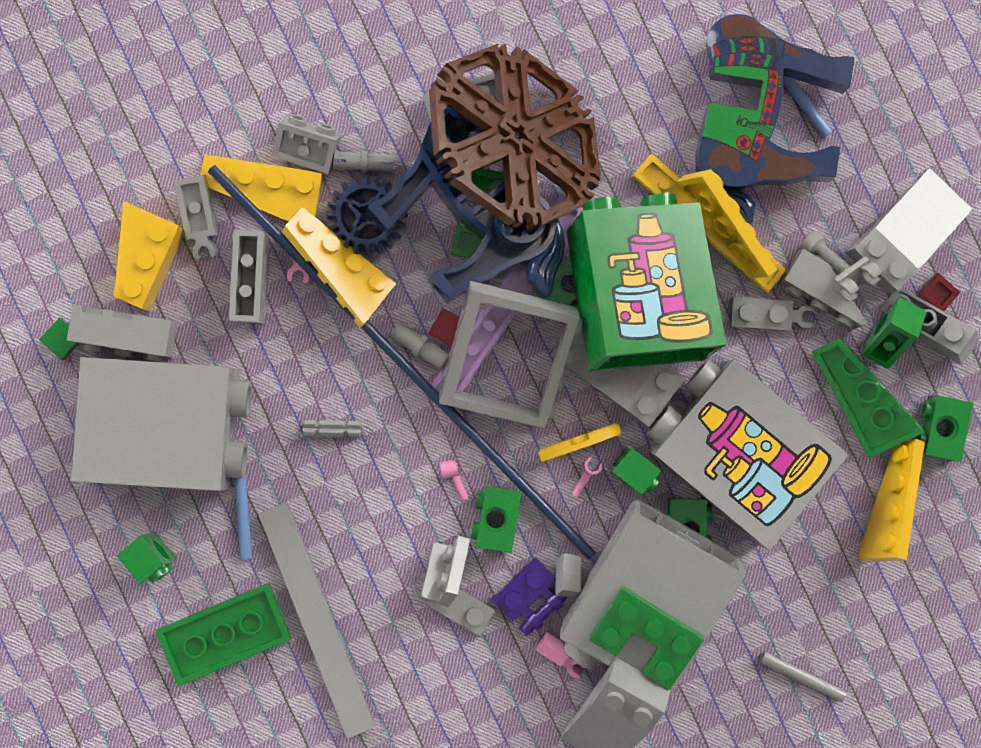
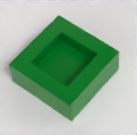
M59 317L39 340L60 360H65L80 343L67 340L69 323Z

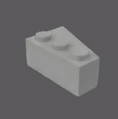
M73 304L67 340L85 344L84 350L103 353V348L108 347L115 349L114 355L132 357L133 352L145 353V360L162 362L163 356L172 358L178 323L171 320Z

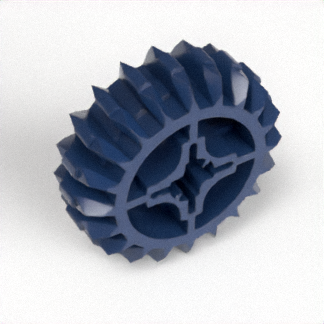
M364 175L363 184H359L357 178L352 177L354 185L352 188L349 189L348 185L343 182L341 187L345 193L342 195L337 191L333 192V196L339 202L328 203L329 208L336 210V213L326 215L328 220L336 221V223L331 224L328 228L333 232L340 230L335 236L339 240L346 238L343 243L345 248L354 244V254H360L362 247H365V254L367 257H370L372 255L371 247H376V251L381 255L383 254L381 244L386 243L387 247L392 249L394 246L389 239L394 237L400 241L402 236L396 232V229L406 230L407 225L399 221L387 236L382 233L380 236L372 239L358 238L360 234L363 235L369 228L382 230L373 220L370 222L367 220V223H364L363 217L357 209L362 212L364 210L367 211V207L389 193L392 183L387 181L380 187L381 178L379 176H376L373 184H370L369 176ZM363 193L376 194L375 197H372L366 203H358L352 200L357 195ZM346 207L356 215V220L352 225L354 228L350 233L346 230L343 220ZM408 213L402 219L408 218Z

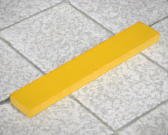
M652 153L631 177L651 195L658 193L675 194L677 204L692 203L696 199L687 187L683 190L679 187L676 181L680 177ZM702 209L707 243L767 294L787 270L773 258L772 262L777 270L769 277L754 278L729 248L732 241L715 231L711 226L714 219Z

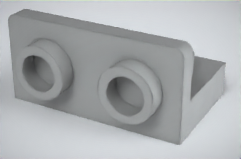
M292 114L286 116L278 124L272 157L329 174L332 170L335 150L343 133L335 131L336 128L329 124L320 123L315 125L309 123L305 117Z
M458 536L453 545H443L437 542L432 545L420 595L421 599L446 607L451 605L459 592L470 539Z

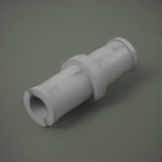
M335 150L334 159H346L347 162L335 161L334 170L361 171V174H367V171L394 174V165H384L382 162L394 163L395 154L368 153V150H362V153Z
M401 322L398 323L390 336L392 340L394 339L411 350L413 356L416 358L418 356L422 357L439 370L448 361L449 353L429 342V337L426 335L420 336Z

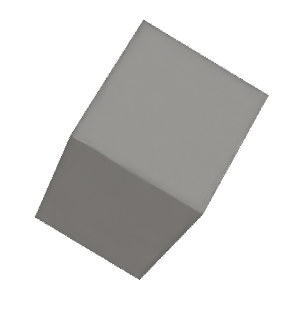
M563 553L556 559V595L573 598L581 593V556Z

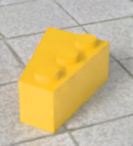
M123 201L114 297L143 310L151 311L185 235L184 228Z

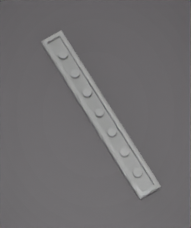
M288 502L259 513L264 531L346 738L349 739L375 728L376 724Z

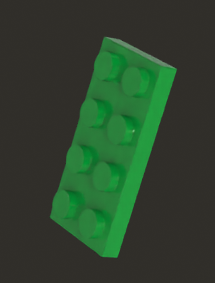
M270 583L261 585L155 630L178 686L292 639Z

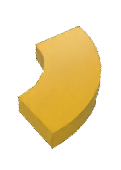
M614 423L540 449L538 454L541 462L615 437L622 434L619 424Z

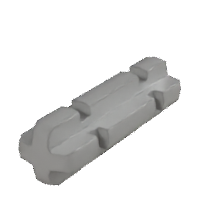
M305 420L303 421L302 431L304 436H316V434H319V436L344 437L345 435H348V437H360L362 434V424L360 421H348V423H345V421L320 420V422Z

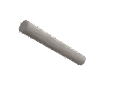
M765 651L760 657V663L840 702L846 697L847 692Z

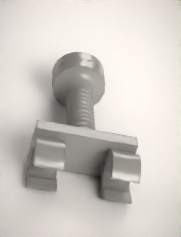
M819 231L809 234L802 243V249L815 256L819 255L840 273V275L834 278L833 291L839 293L842 299L847 302L852 301L858 296L855 292L859 290V287L854 280L860 276L866 284L871 286L881 280L878 277L882 274L880 268L876 264L869 262L866 256L852 266L848 265L826 246L828 240Z

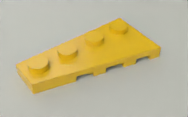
M204 154L201 175H206L209 189L232 198L208 173V170L216 165L260 211L289 222L303 207L317 218L323 181L322 173Z
M710 169L684 175L676 181L682 190L687 187L696 197L692 203L700 202L701 210L703 209L709 213L714 219L711 226L715 231L732 241L729 248L754 278L769 277L777 270L772 262V255L766 248L761 246L756 238L755 229L744 220L740 214L739 205L728 196L723 188V181L716 173Z
M303 207L282 230L305 261H310L319 272L317 276L324 284L328 283L337 294L336 299L342 307H347L354 315V322L359 328L365 324L396 285L395 282L361 254H354L351 246L345 248L343 246L344 240H339L333 231Z
M910 439L893 447L857 556L858 560L864 562L907 561L925 442L918 439Z

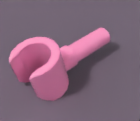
M592 457L583 462V474L572 492V495L577 498L591 476L598 474L602 469V463H599L596 471L592 472L588 469L587 464Z
M453 460L441 462L440 468L443 479L452 477L461 499H467L468 494L461 482L457 463Z

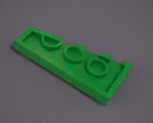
M841 337L812 351L868 458L925 433L922 426Z

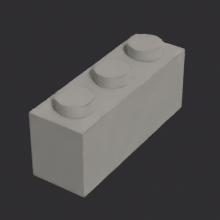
M233 229L229 321L233 323L265 325L270 237L265 231Z

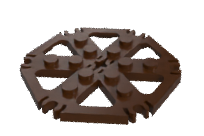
M498 44L446 63L437 74L439 78L431 84L429 89L434 156L438 153H444L436 161L437 164L446 162L452 168L445 175L446 179L458 176V178H455L450 183L508 226L512 224L513 227L517 228L523 223L524 218L527 222L528 230L534 227L536 230L575 211L594 197L591 191L599 186L600 183L598 181L601 180L594 116L591 119H584L592 112L590 109L584 111L578 107V103L583 99V96L577 95L572 98L579 92L576 88L525 49L521 52L520 47H516L510 56L507 52L506 44H502L499 48ZM481 66L490 67L495 74L497 101L464 77L463 74ZM527 75L532 76L554 94L555 101L531 111ZM451 107L484 132L456 144L450 143L445 133L444 108ZM568 130L576 132L580 139L582 164L548 139ZM514 131H516V132L519 134V135H518V139H519V140H517V139L514 137V136H515V132H514ZM502 160L506 194L505 203L497 202L476 187L471 180L472 173ZM537 171L564 191L566 195L564 202L548 210H542L539 202Z

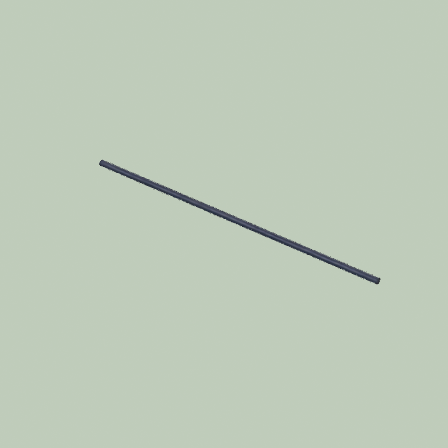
M216 165L212 166L208 173L354 321V315L347 307H342L336 299L337 294L329 284H324L317 276L319 272L310 261H305L288 238ZM367 320L361 329L588 559H591L596 554L593 548L454 407L439 404V392Z

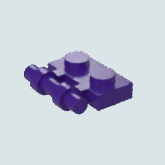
M535 557L496 593L492 600L512 621L522 613L527 620L519 629L528 636L535 628L539 630L544 625L543 621L553 611L556 610L558 612L564 606L563 602L568 597L558 596L549 589L556 581V578ZM542 595L547 601L534 612L529 605Z

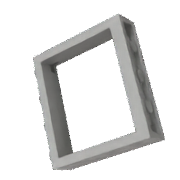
M470 281L439 390V404L546 428L548 418L553 419L557 402L554 399L556 392H561L564 386L565 374H562L565 364H570L573 357L574 347L571 346L573 337H578L582 328V319H579L577 307ZM481 302L565 323L539 410L456 390Z

